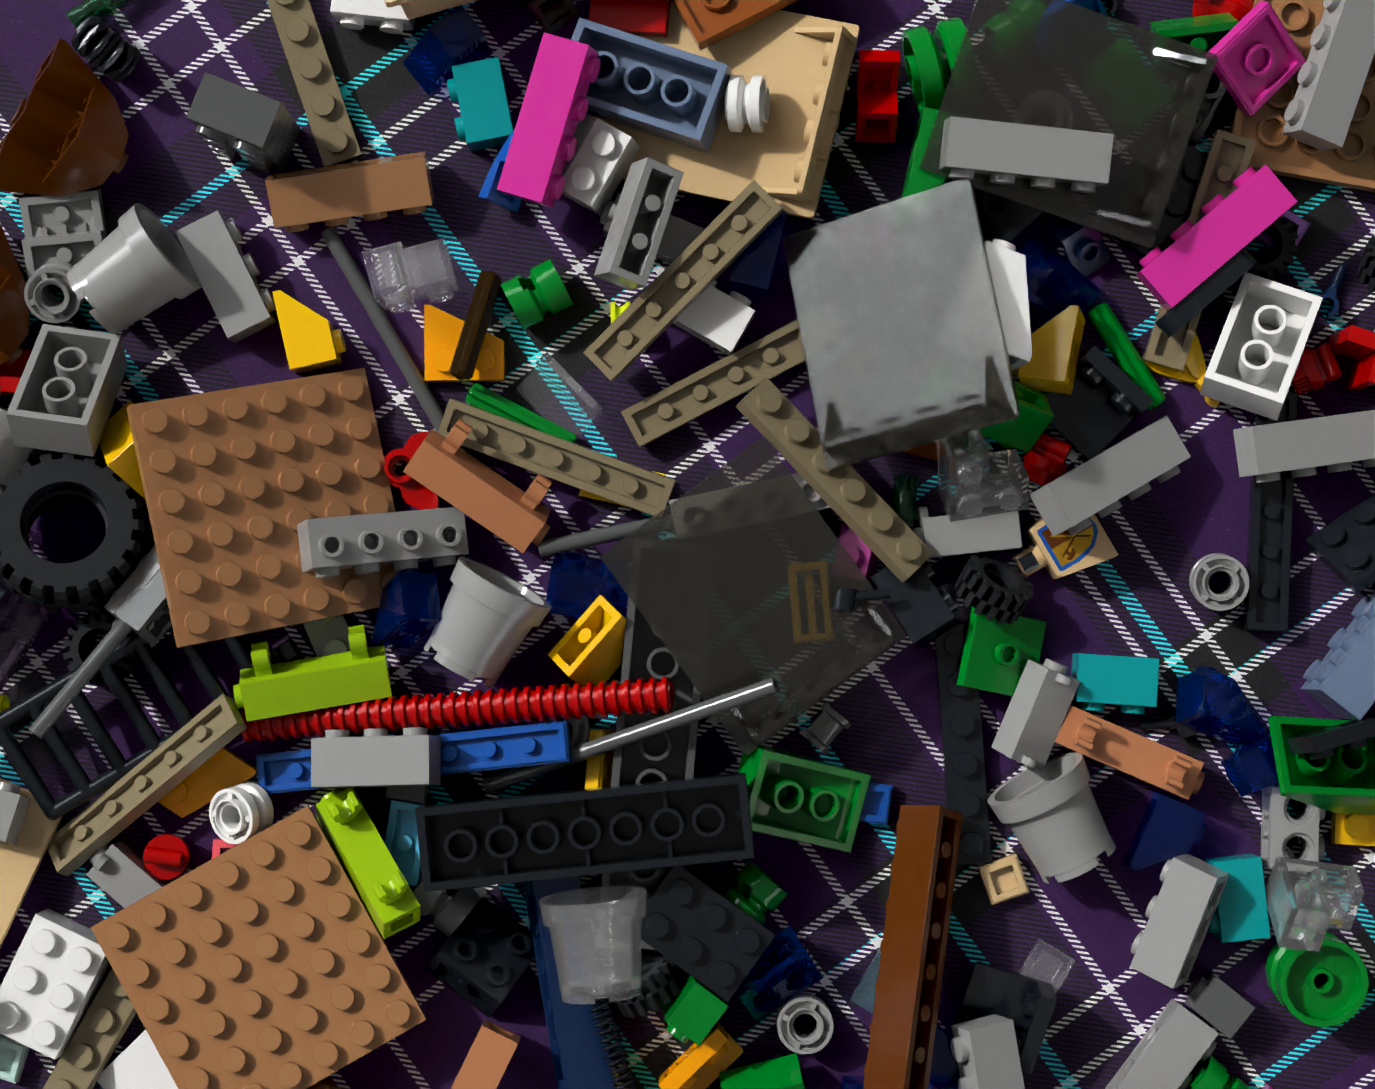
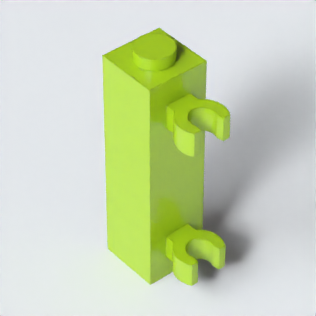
M364 625L348 627L351 651L271 664L268 642L251 643L253 668L241 669L240 682L233 685L237 709L244 708L248 722L392 697L385 646L368 648Z
M354 789L334 790L326 794L316 804L317 820L382 937L386 939L419 922L420 904Z

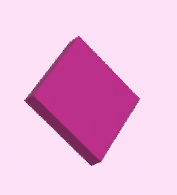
M1260 1L1204 56L1243 115L1250 117L1307 62L1270 3Z

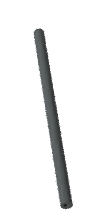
M334 226L321 232L323 240L433 427L438 432L444 412ZM461 445L460 448L466 451L464 446Z
M775 677L577 745L571 748L573 762L518 767L484 778L483 787L487 793H492L774 695L780 691L778 682Z

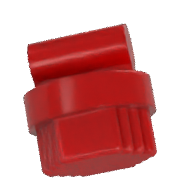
M1329 343L1322 344L1313 350H1310L1309 346L1304 348L1292 380L1298 395L1311 390L1314 392L1325 388L1324 383L1342 377L1341 370Z
M1042 433L1029 453H1024L1022 458L1024 461L1019 474L1033 483L1045 486L1065 474L1068 468V464L1065 461L1072 449V445Z
M163 834L153 838L147 844L143 853V862L147 871L155 878L170 880L181 876L187 870L191 859L187 843L182 838L172 834Z

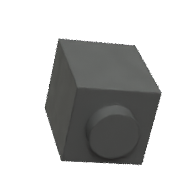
M1210 972L1205 977L1200 975L1192 982L1186 993L1189 997L1184 1002L1229 1039L1233 1037L1255 1009L1248 1001Z

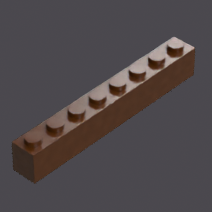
M901 805L899 820L896 825L897 837L894 859L891 863L892 874L889 897L886 902L884 935L880 945L881 957L878 980L875 984L874 1010L869 1028L870 1040L867 1062L864 1067L863 1089H929L963 819L962 813L942 806Z

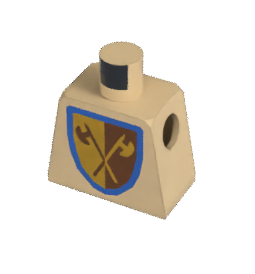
M1094 514L1089 517L1092 525L1073 536L1066 530L1053 537L1041 517L1025 531L1032 546L1014 556V559L1021 572L1027 577L1045 567L1052 579H1058L1112 559L1119 554Z

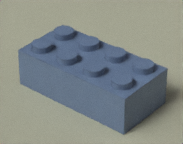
M579 17L571 40L590 45L599 53L598 59H600L597 79L594 83L590 82L586 98H588L587 113L708 153L724 111L726 87L730 76L733 75L729 66Z
M1375 592L1370 598L1365 596L1359 601L1351 613L1355 617L1346 630L1340 628L1332 636L1327 644L1330 651L1322 661L1319 659L1315 660L1303 676L1307 681L1300 689L1337 718L1361 720L1375 702Z

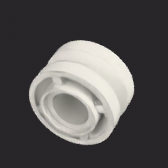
M743 75L730 76L724 101L725 119L728 122L730 132H742L745 124L749 125L753 133L764 132L770 112V92L764 75H753L750 83L745 82Z
M245 782L218 791L210 802L209 818L212 828L218 837L229 844H240L270 827L273 823L274 810L269 795L261 786L256 783Z

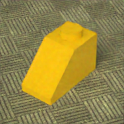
M281 290L272 292L289 369L295 374L342 364L340 353L346 352V347L341 329H334V325L326 318Z
M1070 305L1031 334L1032 357L1030 362L1014 370V374L1018 376L1022 385L1037 391L1072 394L1085 325V318L1079 306Z
M599 595L549 652L548 656L569 678L577 683H581L583 687L586 686L587 682H593L595 686H598L600 681H607L621 665L626 618L605 597Z

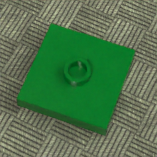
M972 607L957 685L1013 696L1028 659L1039 663L1047 622L1019 616L1018 620L1012 624L1007 622L999 624L996 618L991 622L986 620L985 614L981 613L980 616L975 614V608Z

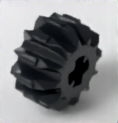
M91 15L85 22H82L71 38L73 49L88 61L89 64L114 82H121L127 75L129 76L141 59L138 49L98 16Z

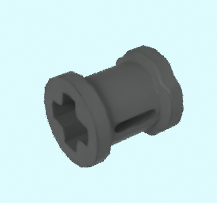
M824 702L821 706L822 712L807 729L802 728L799 733L827 755L830 752L829 745L843 729H849L852 724Z

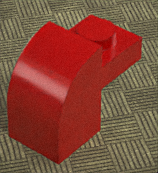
M860 50L855 85V142L895 143L898 120L897 88L900 70V51Z

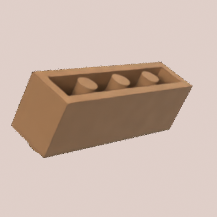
M426 151L271 174L265 180L274 228L285 227L286 232L303 231L309 229V223L324 221L325 226H338L348 223V217L363 215L366 221L378 220L387 217V211L403 209L404 215L418 214L427 211L426 205H432L434 201Z

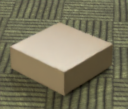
M1014 853L993 860L992 863L977 866L991 905L1030 893L1017 854Z

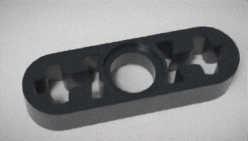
M1246 247L1242 248L1178 304L1161 316L1155 324L1169 338L1251 269L1258 260Z

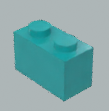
M499 57L451 66L454 78L448 79L447 85L451 103L459 102L461 117L454 118L459 142L466 141L470 152L503 145L514 130Z
M1073 653L1071 677L1079 680L1080 683L1072 701L1081 702V710L1105 711V704H1119L1121 713L1144 714L1145 706L1157 707L1159 659Z
M1252 853L1205 858V862L1230 874L1208 928V933H1213L1214 939L1222 943L1271 938L1262 858Z

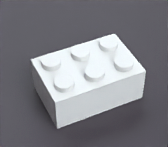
M1246 272L1204 376L1200 395L1277 421L1323 297Z
M50 909L35 914L0 986V1034L54 1060L63 1054L84 1018L110 964L90 928Z

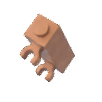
M460 418L446 438L434 429H431L403 472L521 553L525 552L531 542L538 546L537 543L542 541L550 529V526L546 524V520L551 510L540 502L548 492L552 482L539 473L527 491L524 492L461 449V444L473 427Z
M1071 705L1054 742L1189 800L1191 793L1197 794L1205 777V773L1201 771L1203 762Z
M485 1019L451 1089H496L521 1036Z

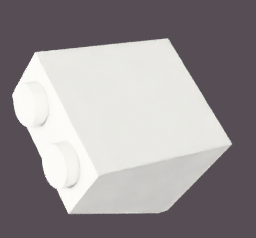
M993 239L992 242L986 241L971 254L938 343L1012 372L1029 363L1032 357L1025 255L1015 251V245L1004 240Z

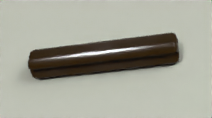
M490 270L488 272L482 271L478 276L449 369L450 374L458 380H470L473 377L501 286L500 284L502 283L501 277Z

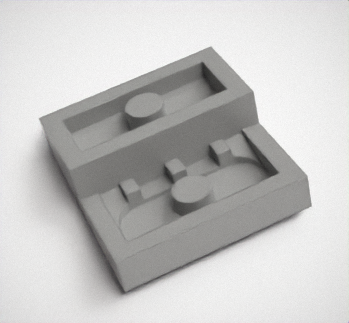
M101 189L84 190L64 197L35 195L18 198L25 238L21 241L28 279L42 265L48 262L62 261L74 266L106 238Z

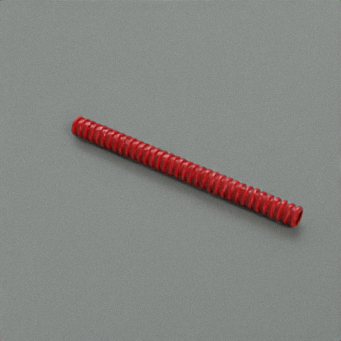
M662 677L661 681H657L656 678H649V682H645L641 678L637 679L636 683H632L631 679L624 680L623 684H620L618 680H613L611 685H607L606 681H600L598 686H595L593 682H587L585 687L581 683H574V686L571 688L569 684H562L561 688H557L556 685H549L548 689H545L544 686H537L536 690L529 686L524 687L523 691H520L519 687L511 689V692H508L506 688H501L498 693L494 689H488L486 694L482 690H475L472 695L470 691H463L461 695L457 692H450L449 696L445 693H438L436 697L430 693L426 694L424 698L420 694L413 695L412 699L408 695L401 696L400 700L396 696H392L387 701L385 698L375 701L370 700L248 722L243 708L240 715L247 728L241 732V735L246 742H253L255 738L258 741H265L267 737L270 740H277L279 736L284 740L289 739L291 735L294 739H299L303 734L306 738H312L315 733L318 737H325V730H350V733L353 731L357 735L362 734L364 729L389 728L391 732H398L400 727L403 729L426 726L428 729H435L436 725H438L441 729H444L449 724L453 728H458L461 723L465 727H471L473 722L477 726H484L487 721L489 725H496L498 721L502 724H509L510 720L517 724L521 723L522 719H525L527 723L534 722L535 718L539 722H545L547 717H550L552 721H558L560 716L564 720H570L574 715L576 719H583L584 715H588L589 718H596L597 714L604 718L608 717L609 713H613L614 717L621 716L622 712H625L627 716H632L634 711H638L639 715H645L647 710H650L652 714H658L661 709H663L664 713H671L674 707V690L669 677Z

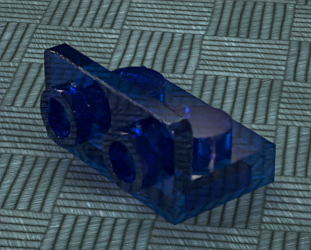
M577 552L555 554L546 601L552 607L549 613L580 618L596 598L602 595L625 617L631 566H626L623 562L615 559H605L603 561L588 559Z

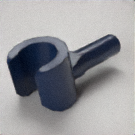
M1339 264L1324 294L1317 295L1323 297V299L1327 298L1331 303V308L1327 312L1326 317L1335 315L1339 309V301L1336 295L1348 270V267Z

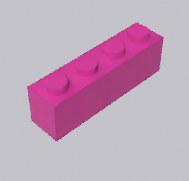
M543 33L497 190L509 196L553 208L555 200L560 199L565 186V177L562 176L566 161H570L573 158L576 150L577 139L574 137L577 124L578 121L582 122L588 110L586 94L590 82H595L600 69L599 53L590 45Z
M1264 165L1257 172L1252 167H1249L1232 182L1237 189L1229 196L1224 198L1220 193L1201 208L1206 214L1194 225L1188 219L1170 235L1174 242L1162 252L1156 246L1139 261L1144 268L1136 276L1166 311L1172 309L1298 202L1267 165Z

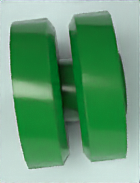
M954 17L938 21L934 31V38L931 32L923 25L903 30L902 48L905 69L920 115L924 107L943 111L947 102V96L950 102L957 108L978 103L979 81L976 62L966 27L961 18Z
M1312 926L1294 929L1280 937L1269 951L1265 966L1267 985L1276 1000L1303 1023L1321 1028L1340 1025L1352 1018L1364 1004L1369 987L1367 968L1356 951L1328 930Z

